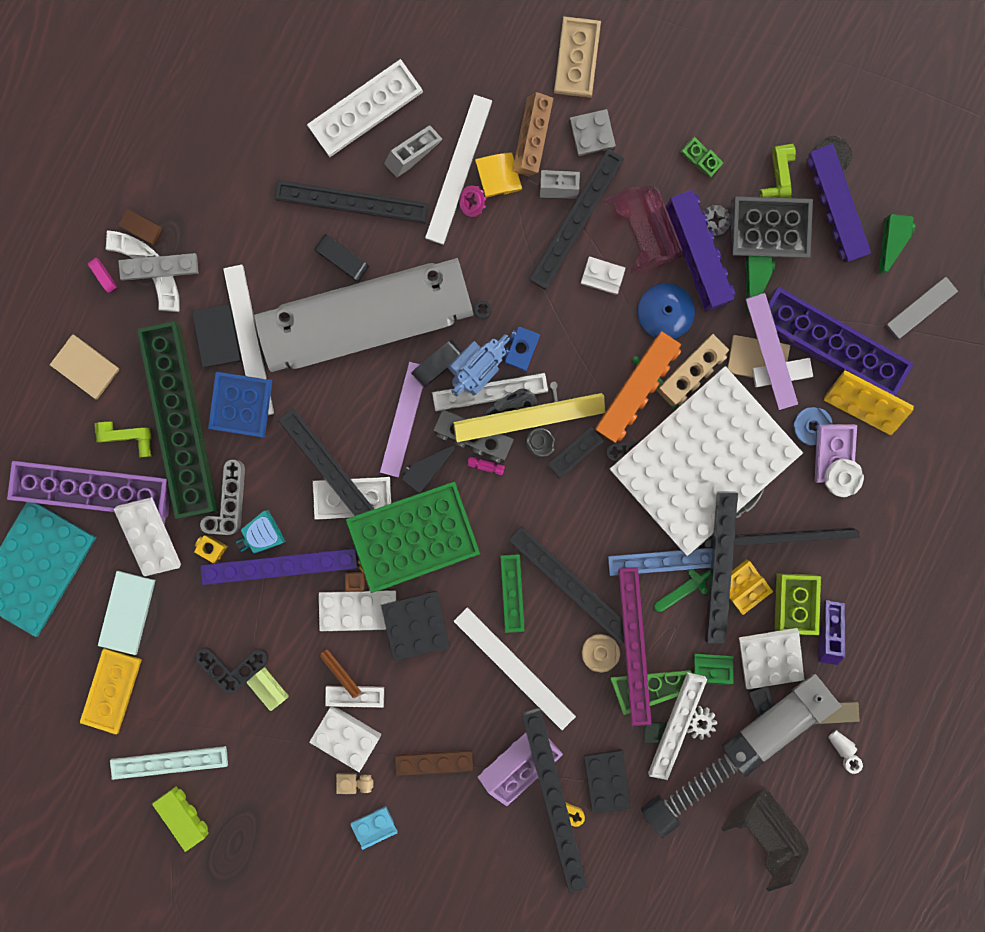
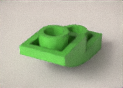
M695 137L680 151L695 167L709 177H712L723 164L711 149L707 150Z

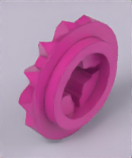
M467 186L460 194V208L467 216L476 217L482 214L483 208L486 207L484 203L487 198L484 197V191L480 190L479 186ZM469 198H474L477 204H473Z

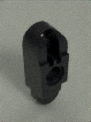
M518 389L493 403L494 406L486 410L483 416L503 413L507 408H512L511 411L538 406V399L528 389Z

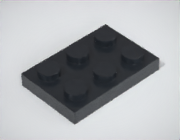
M622 749L584 755L592 813L631 809Z

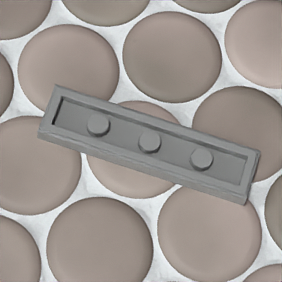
M944 277L885 326L898 340L951 298L958 290L947 277Z

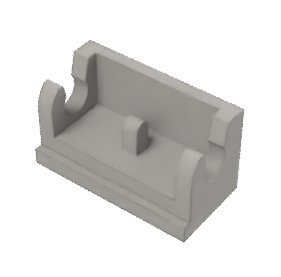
M541 170L540 197L578 199L580 172Z

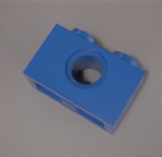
M518 327L517 331L513 330L510 341L513 343L510 349L506 348V354L503 356V359H506L505 365L526 372L540 334L522 327ZM518 344H523L526 347V351L522 354L517 353L515 347Z

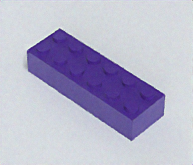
M693 190L671 197L665 208L705 313L729 304L734 300L735 291L733 286L729 285L727 281L728 273L726 268L721 265L720 251L718 248L715 249L713 244V233L711 230L708 231L706 225L707 217L700 210V199L697 194H694Z

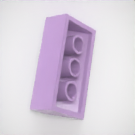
M526 732L478 776L487 792L505 806H508L538 778ZM549 739L554 761L556 762L563 753Z

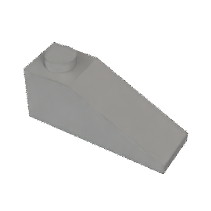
M429 125L392 149L384 164L396 177H399L442 141V138Z

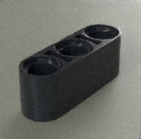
M327 234L322 237L314 248L318 254L357 282H359L370 267Z
M451 339L416 367L411 374L425 388L443 374L463 351Z

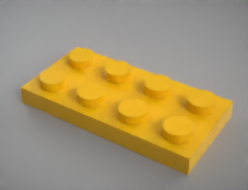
M844 370L824 397V401L891 436L912 413L914 408L913 405Z
M107 648L103 649L80 720L81 724L113 734L119 733L142 659Z

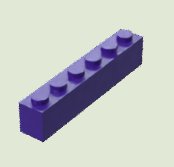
M833 143L811 151L808 154L809 158L806 159L809 169H813L815 174L813 181L816 188L819 187L821 194L819 198L821 204L826 206V219L829 224L832 223L834 229L832 236L834 241L839 243L840 249H838L841 260L844 259L845 263L871 254Z

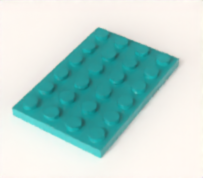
M26 502L0 546V617L34 637H38L97 537L39 503Z

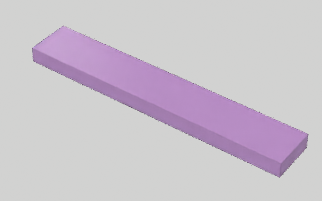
M762 293L747 298V306L778 409L781 410L797 405V398L766 294Z
M409 362L380 473L395 477L400 475L423 389L411 372L420 364Z

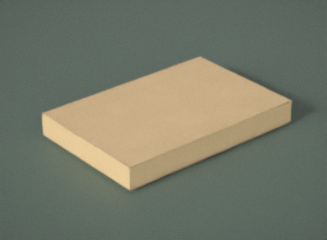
M73 334L50 364V366L97 400L120 370V368Z
M733 335L727 368L734 375L753 378L752 368L765 366L758 339ZM780 343L785 361L787 362L790 345Z

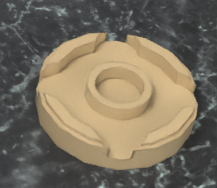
M594 634L587 638L581 651L582 659L586 666L592 671L600 673L611 670L618 663L620 657L618 644L612 637L606 634Z

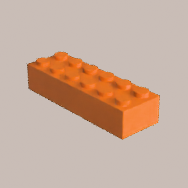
M662 331L656 336L595 427V431L614 443L617 440L621 441L626 434L624 429L627 425L633 424L637 418L636 411L638 408L643 409L649 400L646 398L648 393H653L659 385L657 380L659 377L666 375L670 369L669 362L675 360L680 354L681 350L679 347L681 344Z

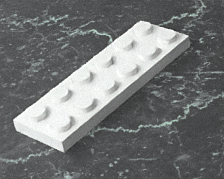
M400 59L308 123L307 126L328 156L331 157L423 93V90Z

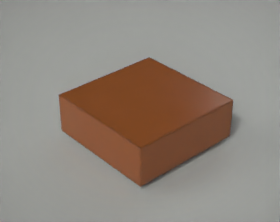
M345 572V592L365 591V576L363 572Z

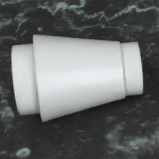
M837 730L828 736L841 757L847 760L856 753L857 748L855 744Z

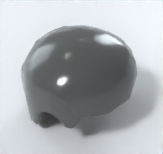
M534 428L528 433L526 447L531 454L537 457H545L554 451L555 439L549 430Z

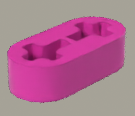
M97 257L88 262L98 281L108 293L117 288L110 274Z

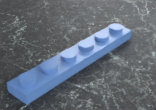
M712 548L695 549L688 556L682 550L608 556L609 575H619L618 569L634 567H638V573L711 568Z

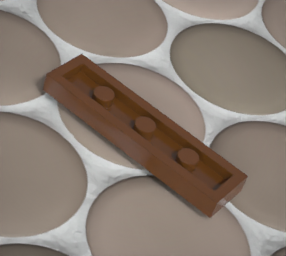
M472 750L395 756L396 776L473 771Z

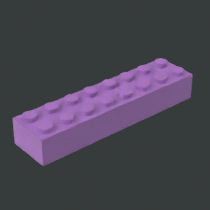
M12 461L7 500L115 512L114 508L116 506L152 497L160 517L163 518L168 517L171 496L167 478Z

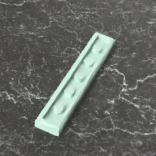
M226 746L110 760L112 780L228 766Z

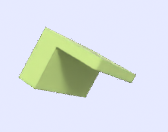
M265 667L247 681L250 688L270 711L289 697Z

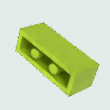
M177 786L152 804L185 852L209 834L207 825L204 821H200L196 809L189 805L186 801L185 793L178 789Z

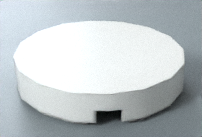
M838 459L831 463L824 476L827 489L839 497H848L851 494L857 493L862 487L864 480L860 465L849 459Z

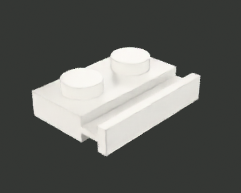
M589 257L581 284L617 295L625 267Z

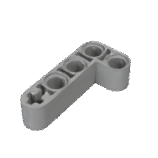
M229 460L225 463L220 516H207L203 518L200 523L203 532L230 535L236 534L240 530L245 466L241 461ZM231 466L238 467V471L231 470ZM230 477H238V480L230 479ZM232 482L237 485V490L234 493L229 490V485ZM231 501L236 505L233 512L228 510V504ZM210 519L215 522L213 530H210L207 526ZM228 521L234 523L232 531H229L226 527Z

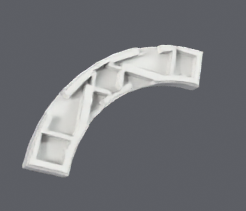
M107 231V251L122 253L133 259L160 257L148 245L134 237L120 232ZM173 276L152 278L158 294L159 310L179 312V295Z

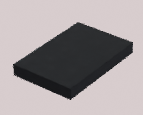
M227 304L192 311L202 367L207 368L241 361L231 305Z

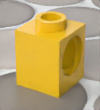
M204 535L199 537L195 543L197 548L194 552L215 564L220 561L228 546L210 535ZM208 543L213 545L212 553L206 551Z

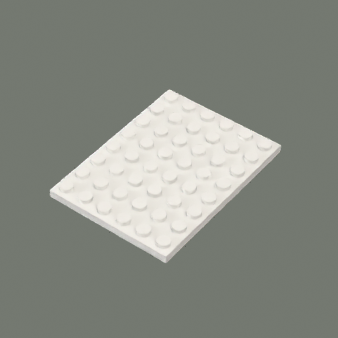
M725 366L609 470L682 552L688 556L714 533L717 491L737 492L738 512L802 455L803 452Z

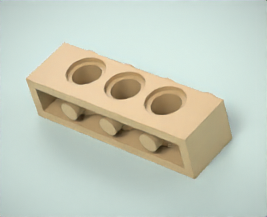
M714 334L710 335L656 391L671 406L681 405L687 399L686 394L690 390L692 392L696 390L701 384L699 381L703 377L707 378L714 371L712 367L716 363L720 365L727 358L725 354L729 349ZM705 353L710 355V363L704 361L703 355ZM691 367H695L697 369V376L691 375ZM678 380L684 383L685 387L683 390L677 388L676 383Z

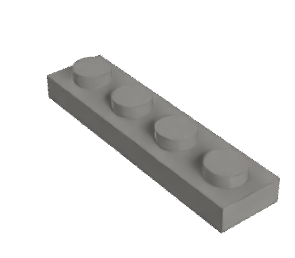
M195 253L119 260L120 279L122 281L199 274L197 254Z

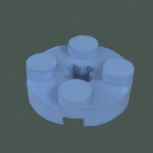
M811 407L803 409L796 415L792 428L796 438L810 446L817 444V430H809V422H816V429L818 425L833 423L830 415L825 410Z

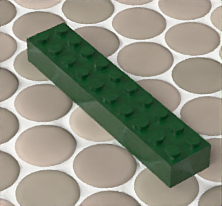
M173 321L139 328L137 333L175 519L219 511L181 324Z

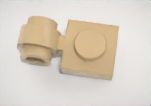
M337 773V794H356L357 787L361 793H369L373 788L371 775H361L360 779H357V773Z

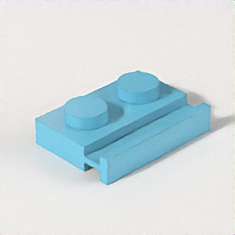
M386 806L350 824L358 842L361 844L362 850L398 832Z

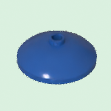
M671 283L658 284L648 289L640 299L637 311L641 327L653 338H656L661 331L673 339L679 338L689 330L695 317V307L690 295L680 286ZM665 307H670L671 313H667Z

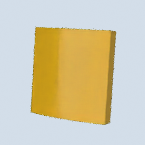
M512 153L475 159L486 198L522 190L518 173L512 172L514 165Z
M748 559L732 570L729 598L739 612L744 615L773 592Z

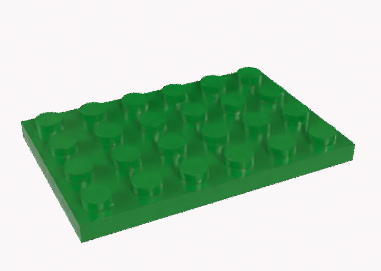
M455 482L345 519L370 593L480 554Z

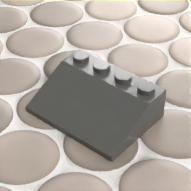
M735 196L731 200L730 210L732 255L810 258L813 199Z

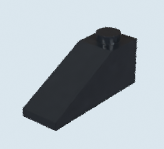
M451 446L414 463L412 466L408 465L402 472L404 475L402 480L417 492L422 493L456 448Z

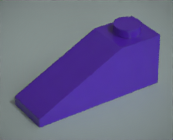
M825 600L818 643V662L838 665L845 657V603Z

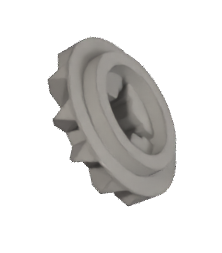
M712 205L703 211L707 217L706 225L708 231L711 230L713 236L721 235L728 230L731 225V216L727 209L721 205ZM714 214L717 218H723L718 222V225H716L715 222L710 221L711 219H713Z

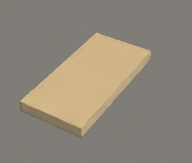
M563 16L554 93L592 97L601 21Z

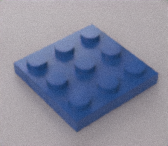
M216 372L208 429L265 437L273 380Z

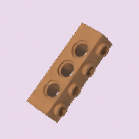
M538 92L527 97L512 172L528 177L539 172L553 103L552 97Z

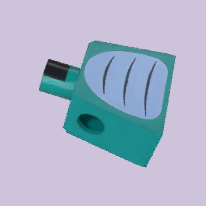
M266 510L241 529L244 538L237 541L236 545L241 552L251 548L253 553H258L283 544L286 540L269 510Z

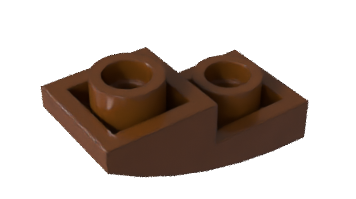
M126 209L118 225L153 245L162 230V227L129 209Z

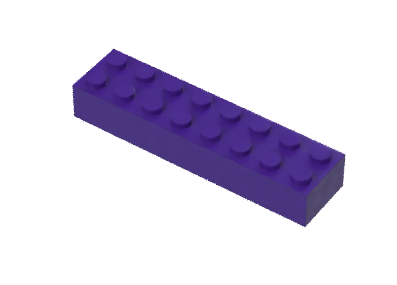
M780 287L773 290L768 299L779 338L841 373L846 370L896 396L914 363Z

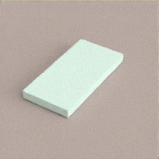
M122 571L116 572L98 646L132 655L137 654L156 580Z

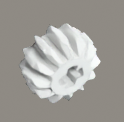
M698 706L697 712L695 711L687 730V733L692 732L691 736L693 738L699 736V739L703 740L704 734L710 738L709 731L716 732V729L712 727V725L717 724V721L713 719L715 714L713 712L709 713L710 709L707 707L703 710L701 706ZM700 719L703 722L702 726L698 725L699 723L697 722Z

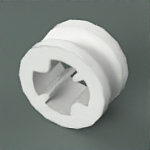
M853 755L846 760L844 758L843 766L848 772L856 774L862 770L863 763L857 756ZM854 759H856L855 764H857L855 768L849 764L851 760L854 762Z

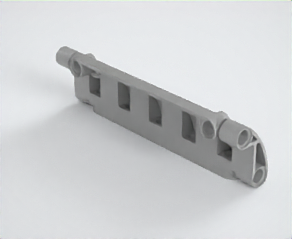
M455 258L437 264L421 265L282 304L274 310L255 314L254 318L270 372H275L288 368V364L292 369H297L444 328L455 322L453 315H456L457 320L474 316L459 260ZM434 270L437 272L435 277L427 276L430 271ZM439 284L440 287L432 288V285ZM286 312L290 316L288 318H282L280 316V313ZM291 325V329L284 330V327Z

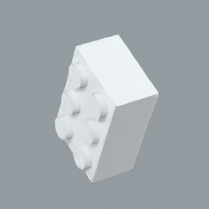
M331 706L310 743L360 772L380 739L381 733L336 706Z

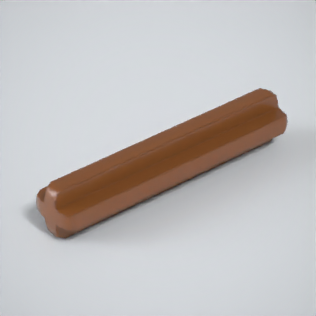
M329 650L323 651L320 654V658L352 698L358 697L361 694V690Z

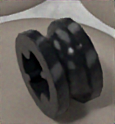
M486 301L477 302L474 307V312L479 319H487L491 315V306ZM482 305L483 308L484 306L488 307L486 309L487 313L484 315L483 313H478L480 311L479 307Z

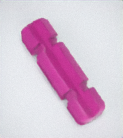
M472 456L469 457L467 463L469 467H478L477 469L491 473L495 472L498 475H503L505 469L504 465H495L493 462L483 459L478 460Z

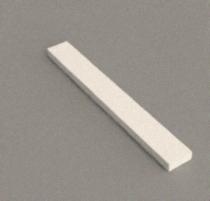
M477 95L473 96L425 237L426 240L441 245L445 243L460 194L492 105V100Z
M243 265L223 268L245 375L267 379ZM271 396L268 415L274 414Z
M468 607L454 620L561 730L576 717Z

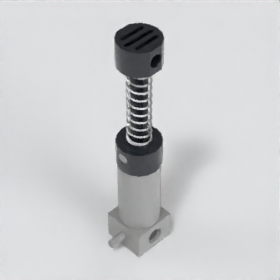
M811 674L794 687L789 695L743 730L738 731L721 744L726 751L724 758H718L719 762L717 764L712 763L713 767L710 769L706 768L705 773L700 772V776L698 778L694 777L693 782L688 781V786H682L681 791L676 790L675 796L670 795V799L665 800L659 794L641 807L643 815L662 839L681 825L677 814L681 815L680 811L683 809L687 811L686 807L688 805L693 806L692 802L695 800L699 801L698 798L701 795L705 797L704 793L707 791L711 792L710 789L713 786L717 788L716 784L719 782L723 783L722 779L725 777L729 778L730 773L735 774L734 770L741 771L747 777L764 764L767 759L816 722L821 723L842 707L816 674Z

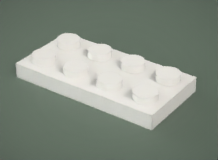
M390 477L351 479L374 509L391 504ZM326 480L313 481L315 519L354 517Z
M152 497L114 508L143 576L177 569L181 566Z
M396 590L377 591L374 593H370V591L319 592L320 631L386 630L380 604L396 601Z

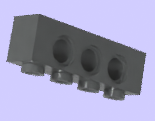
M442 410L434 432L437 433L436 437L446 441L448 438L455 440V435L450 433V428L454 425L453 422L467 419ZM497 434L481 437L474 443L469 440L461 442L455 440L454 444L465 448V445L472 447V452L482 455L484 452L490 455L489 459L500 463L501 460L505 461L514 439ZM487 440H494L496 448L488 450L485 447Z

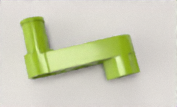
M793 144L773 147L772 157L777 186L775 188L760 189V197L791 198L788 162L795 161L796 150Z
M113 422L95 423L97 443L136 439L138 441L139 457H152L150 449L151 428L113 431Z

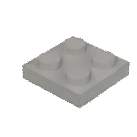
M607 109L570 117L578 156L615 148L616 145Z

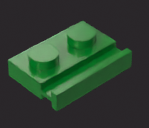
M694 654L693 674L705 676L707 679L706 684L733 685V656Z

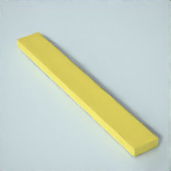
M599 393L453 422L455 440L461 442L605 413L604 395Z

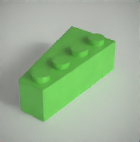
M684 670L647 674L650 706L678 697L687 672H692ZM627 675L610 677L622 714H629L630 703Z

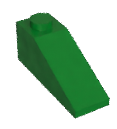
M890 214L884 218L878 275L889 271L914 233V217Z
M745 257L746 299L764 292L772 271L775 269V261L772 260V257ZM746 302V315H750Z

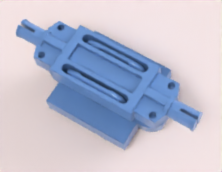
M504 334L499 341L491 339L488 343L482 345L481 348L475 341L471 342L448 366V369L455 375L452 380L455 388L451 391L454 396L457 397L463 390L470 392L473 396L476 395L499 371L497 366L502 361L501 358L506 354L504 346L510 341L507 335Z

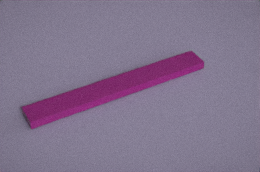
M638 567L620 568L618 573L631 726L652 725Z

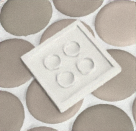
M798 628L739 637L746 689L804 680Z

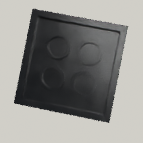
M437 591L380 604L394 662L450 648Z

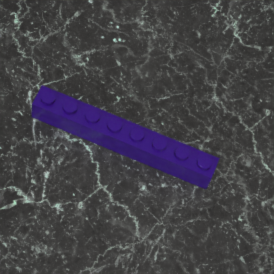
M355 548L205 564L201 565L202 585L354 569L359 567V558Z

